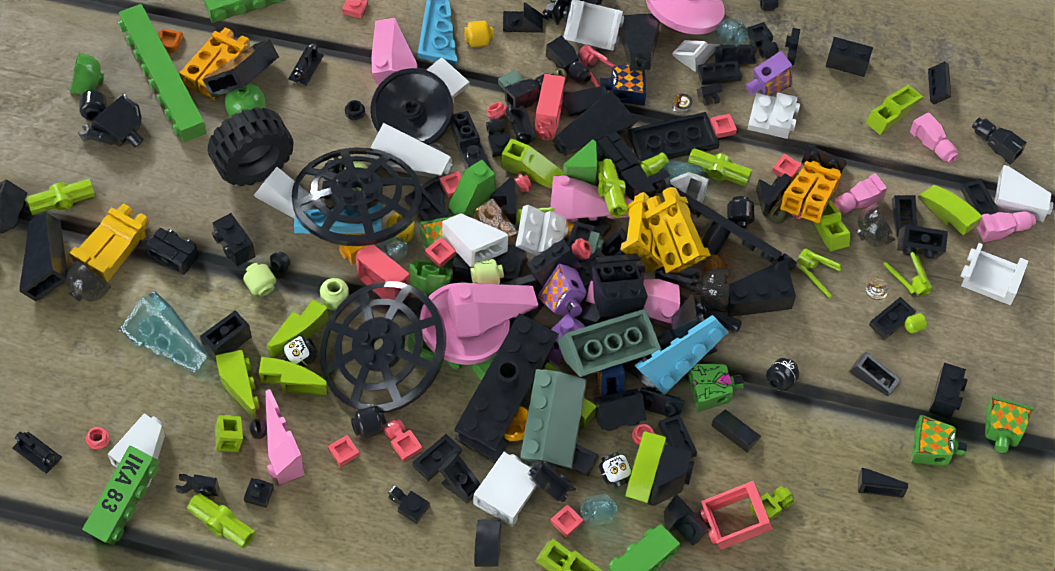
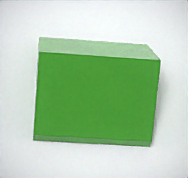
M591 140L564 163V176L576 178L595 186L597 172L596 141Z

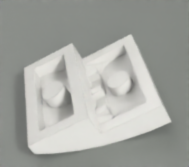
M440 58L427 69V71L436 74L444 81L452 95L453 103L454 97L469 87V81L443 58Z

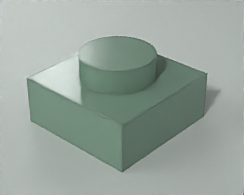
M513 70L500 77L498 84L505 91L504 87L510 84L512 86L516 85L523 78Z
M591 231L588 242L591 246L592 255L598 249L602 252L604 240H602L600 233Z

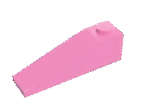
M395 18L375 21L372 74L379 86L385 78L397 71L417 68V62Z
M564 175L553 176L550 207H554L555 210L551 212L566 218V222H578V218L589 217L590 221L597 220L599 216L615 219L608 211L605 198L599 196L597 186ZM625 198L627 205L633 202V200ZM628 212L626 213V215H623L619 218L629 217Z
M660 279L644 280L643 284L648 298L643 309H646L650 322L667 328L672 326V317L679 310L680 306L679 285ZM591 281L585 301L595 304L593 281Z
M470 283L450 286L447 297L457 339L479 336L495 325L497 327L512 317L516 318L519 313L524 314L538 307L533 286Z
M269 389L266 391L268 456L270 461L267 469L271 479L276 478L278 485H281L305 474L301 453L291 431L287 428L284 417H281L280 409Z

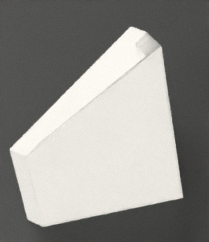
M684 40L672 55L697 72L698 65L704 64L715 52V47L720 44Z
M687 172L670 179L669 185L675 186L702 203L706 195L709 179ZM690 213L691 218L695 219L696 216Z

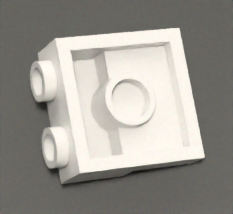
M778 92L777 97L756 93L747 130L788 139L789 131L794 132L796 119H793V115H798L800 103H796L797 97Z
M530 205L523 206L516 247L535 256L541 254L566 236L568 233L567 219L551 211L544 213Z

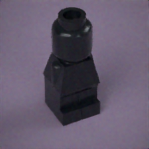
M562 35L546 45V57L552 60L556 67L564 69L578 83L586 84L590 81L592 77L590 69L582 61H579L574 47Z
M544 74L536 77L534 80H522L516 85L512 86L510 84L504 87L505 102L509 106L513 105L516 108L523 104L525 108L531 106L540 97Z
M978 118L972 125V128L975 129V134L985 141L989 140L988 145L996 154L1002 156L1009 165L1023 153L1027 142L1013 133V131L1000 127L997 129L996 125L988 119Z

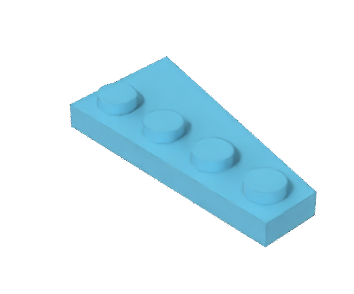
M449 0L426 1L416 58L434 62L443 58L450 65L456 66L457 55H455V40H453Z
M378 202L375 206L369 208V214L383 209V204ZM318 209L304 211L307 217L320 227L327 218ZM343 209L340 213L347 216H360L359 211ZM295 215L294 233H310L301 225ZM383 217L372 221L374 233L382 231ZM335 221L330 231L335 233H365L362 223L350 224Z
M712 315L690 329L683 338H676L670 342L671 345L662 351L654 352L651 354L652 358L644 363L640 361L635 366L663 394H666L728 331Z

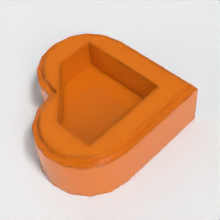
M162 29L158 32V36L168 53L177 51L183 39V32L171 29Z

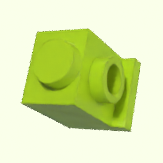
M218 415L215 424V451L239 452L243 440L240 416Z

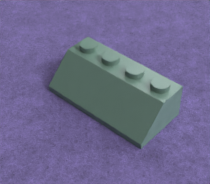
M646 309L565 333L557 340L565 362L580 377L651 355L658 350L661 351Z
M536 369L520 456L528 465L536 461H546L555 468L572 469L587 380L559 371Z

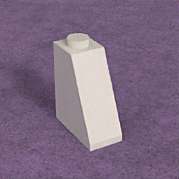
M1004 165L998 178L995 204L999 211L1011 214L1027 211L1033 213L1037 221L1043 222L1046 215H1050L1053 209V202H1050L1051 193L1009 166Z
M276 167L254 196L295 219L291 197L295 181ZM299 185L298 199L310 194ZM314 202L301 206L302 210H315L312 206Z
M458 214L442 221V238L470 267H473L477 261L491 259L508 251V235L503 231L463 214Z
M143 414L108 453L111 464L117 468L129 445L158 459L165 437L162 422L154 416L150 418ZM152 478L150 479L148 485L146 486L147 488L150 486V483H151Z

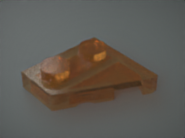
M494 199L484 203L474 211L477 221L505 232L508 235V240L518 233Z

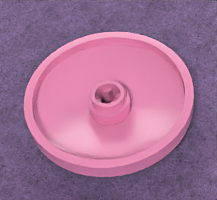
M646 0L649 10L660 22L674 30L687 34H707L716 30L720 26L725 14V8L721 0Z
M469 283L449 284L437 289L429 296L439 309L444 320L446 329L444 359L456 364L472 365L493 358L509 332V319L500 326L496 327L495 325L487 329L485 333L479 336L457 339L447 297L450 286ZM425 304L422 307L420 320L432 317ZM434 325L422 329L425 343L435 353L436 328Z

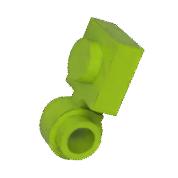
M778 487L772 493L773 498L768 492L761 496L770 521L782 513L781 507L787 509L794 503L795 499L788 488ZM751 503L749 505V510L758 519L753 504Z

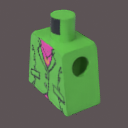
M695 364L688 372L697 412L731 402L733 389L743 388L742 376H729L728 368L725 364Z

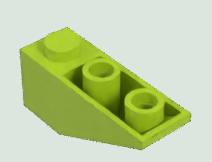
M512 138L502 153V169L517 175L518 173H521L522 176L526 174L529 180L552 189L553 176L563 175V171L531 146Z
M242 350L215 355L222 386L253 419H257L256 410H259L260 407L257 396L252 397L251 391L256 389L253 376L248 377L247 371L251 370L249 357L244 358Z

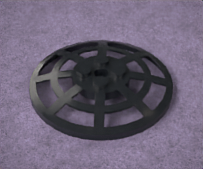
M354 147L331 151L311 161L296 177L291 197L296 218L311 234L333 244L366 246L389 240L410 226L419 213L422 190L416 173L400 158L377 149ZM352 154H369V155H373V156H378L379 158H378V159H374V158L365 157V156H352V157H351L350 155H352ZM339 156L342 157L341 159H337L333 162H330L322 169L314 168L320 163L327 161L329 159ZM390 160L407 171L412 178H399L396 171L386 162ZM353 161H364L372 164L366 169L355 167ZM342 163L346 167L345 170L338 174L328 171ZM382 167L389 172L392 178H380L375 172ZM305 175L315 176L311 184V194L298 199V188L301 180ZM321 178L332 180L330 188L317 191ZM395 185V194L392 199L383 195V186ZM402 185L415 186V198L409 211L398 204L402 196ZM359 187L361 190L354 191L353 188ZM331 196L336 205L330 210L320 199ZM314 202L318 210L327 216L323 225L320 227L309 219L301 206ZM378 202L386 205L380 211L369 214L368 209L375 206ZM343 209L359 211L360 216H347L340 213ZM392 210L403 217L391 227L374 233L372 221L386 216ZM335 221L350 224L362 223L365 234L346 235L332 232L330 229Z
M385 281L373 283L357 290L346 298L333 312L322 336L320 363L327 385L337 398L356 410L374 406L378 412L389 413L406 407L427 391L441 369L446 351L444 320L434 302L422 291L409 284ZM382 287L401 289L395 300L381 298L370 301L368 292ZM409 293L416 295L423 301L432 317L418 320L414 312L403 304ZM360 296L361 305L349 314L343 324L337 323L336 320L342 311ZM379 305L390 306L385 317H374L371 307ZM399 309L408 316L411 324L400 327L393 322ZM363 312L365 322L357 330L348 327L352 320ZM435 325L436 348L433 360L429 361L420 357L423 345L422 329ZM332 330L338 333L335 344L336 360L327 365L326 348ZM414 332L415 345L413 353L404 350L405 335ZM344 335L353 338L352 350L342 355ZM378 339H382L383 344L381 348L375 350V342ZM400 358L409 361L404 369L393 377L390 368ZM354 359L361 365L357 379L345 367V364ZM415 365L427 369L426 375L419 384L408 394L401 397L397 384L411 373ZM338 368L342 375L351 384L355 385L351 399L337 389L329 376ZM369 371L381 372L384 378V382L366 383L365 381ZM363 389L369 391L388 389L393 400L392 402L378 405L359 403Z

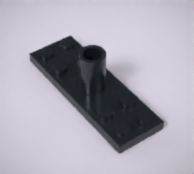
M676 188L680 197L687 198L688 203L686 205L691 214L698 218L702 215L712 221L701 239L704 248H708L711 255L707 259L713 262L729 235L733 234L743 240L742 245L751 251H754L755 248L761 251V257L771 263L773 260L779 261L782 256L781 251Z
M519 313L454 431L495 452L534 382L536 369L542 368L559 337V333Z

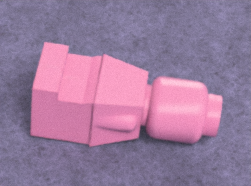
M929 112L913 121L910 133L914 137L918 136L922 144L932 151L934 150L941 160L953 163L959 157L957 148L948 139H945L946 135L941 123Z
M875 173L869 176L868 179L856 184L849 193L847 192L836 197L833 204L842 215L855 208L869 207L884 199L887 187Z
M1027 211L1013 214L1002 212L992 215L983 214L977 229L983 242L1001 240L1014 231L1029 230L1036 224V217L1033 213Z

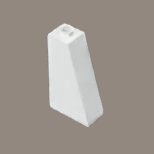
M383 123L370 147L400 158L412 168L416 175L432 178L438 176L441 178L449 175L453 168L451 156ZM369 154L366 155V157H370V158H374V159H378V158H379L378 156H373V155H369ZM390 160L386 162L395 171L408 173L396 163Z

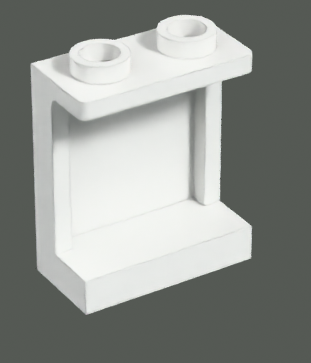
M572 0L563 37L566 40L613 51L619 42V35L617 34L619 27L621 28L623 25V11L580 0Z
M978 243L976 250L972 248L967 258L970 261V265H965L960 277L964 278L961 286L1011 305L1018 291L1028 260L1020 258L1017 264L981 251L983 244Z
M503 452L474 493L473 504L513 527L518 520L519 512L535 489L539 487L529 479L530 476L528 475V471L534 466L529 467L522 463L517 456L508 455Z

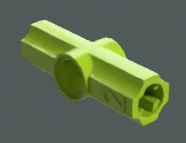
M695 148L692 149L687 162V166L706 172L715 181L720 182L725 179L744 187L748 185L753 171L750 168L733 163L731 158L725 154H716L714 156Z
M604 159L597 163L599 178L598 194L605 198L611 216L619 218L628 212L624 197L625 182L619 180L612 160Z
M89 178L68 185L64 182L55 183L47 191L27 196V201L31 213L34 215L51 209L58 211L67 210L75 202L95 197V193Z
M201 493L194 495L190 500L187 510L202 520L214 534L226 537L242 549L248 547L252 542L255 531L238 520L229 508L224 505L218 506Z

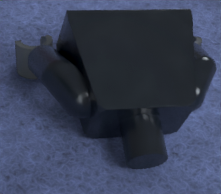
M123 93L93 119L92 129L88 125H83L82 127L85 132H78V135L83 141L91 139L110 145L115 144L118 147L127 140L136 148L144 140L137 133L142 124L139 105L127 98L126 93Z

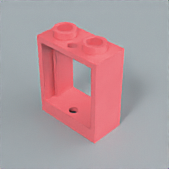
M544 74L535 120V133L537 138L541 140L552 141L556 136L563 105L565 77Z
M368 245L366 248L363 247L358 251L356 255L358 280L364 285L368 286L385 281L401 282L410 285V274L375 245ZM382 287L372 291L380 298L395 300L401 289Z
M754 481L701 501L704 508L700 510L705 523L709 522L712 529L708 531L713 544L717 543L721 550L773 530ZM750 497L760 523L722 537L713 511Z

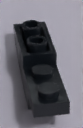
M464 111L453 114L450 126L465 170L481 160L492 170L469 112Z

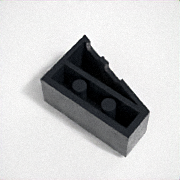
M508 245L507 252L491 258L496 261L497 265H502L504 278H500V283L521 277L527 251L516 247V245ZM458 253L453 264V279L473 283L470 268L474 267H470Z
M786 259L727 285L724 295L727 314L734 317L792 309L796 294Z

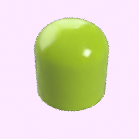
M918 313L909 316L904 325L909 333H917L927 328V321L923 314Z

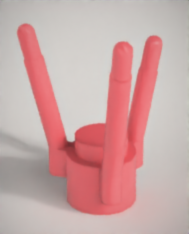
M588 44L584 45L578 52L580 61L586 66L589 64L594 65L598 59L611 68L616 66ZM590 71L591 81L595 87H599L597 80Z

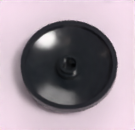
M420 68L403 69L385 78L375 90L370 107L371 119L377 132L380 131L383 123L427 145L435 143L445 134L451 124L454 112L452 95L444 81L436 74Z

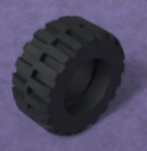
M255 107L252 110L245 109L239 114L231 115L230 119H225L222 125L214 130V135H211L209 139L208 155L221 178L229 184L238 186L262 182L270 176L276 167L281 170L284 167L283 164L289 161L294 146L292 135L278 113L268 108L261 109L259 107Z

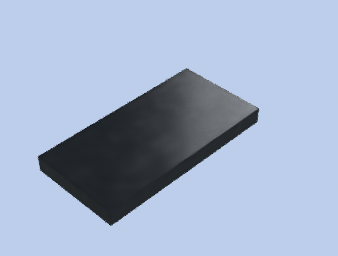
M706 112L628 129L627 133L636 157L640 162L660 153H664L668 160L688 156L694 148L703 152L719 148L718 139Z

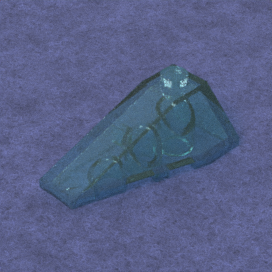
M156 291L143 296L119 328L136 345L145 346L153 350V353L157 355L162 354L170 358L172 362L195 373L209 357L208 353L172 306Z

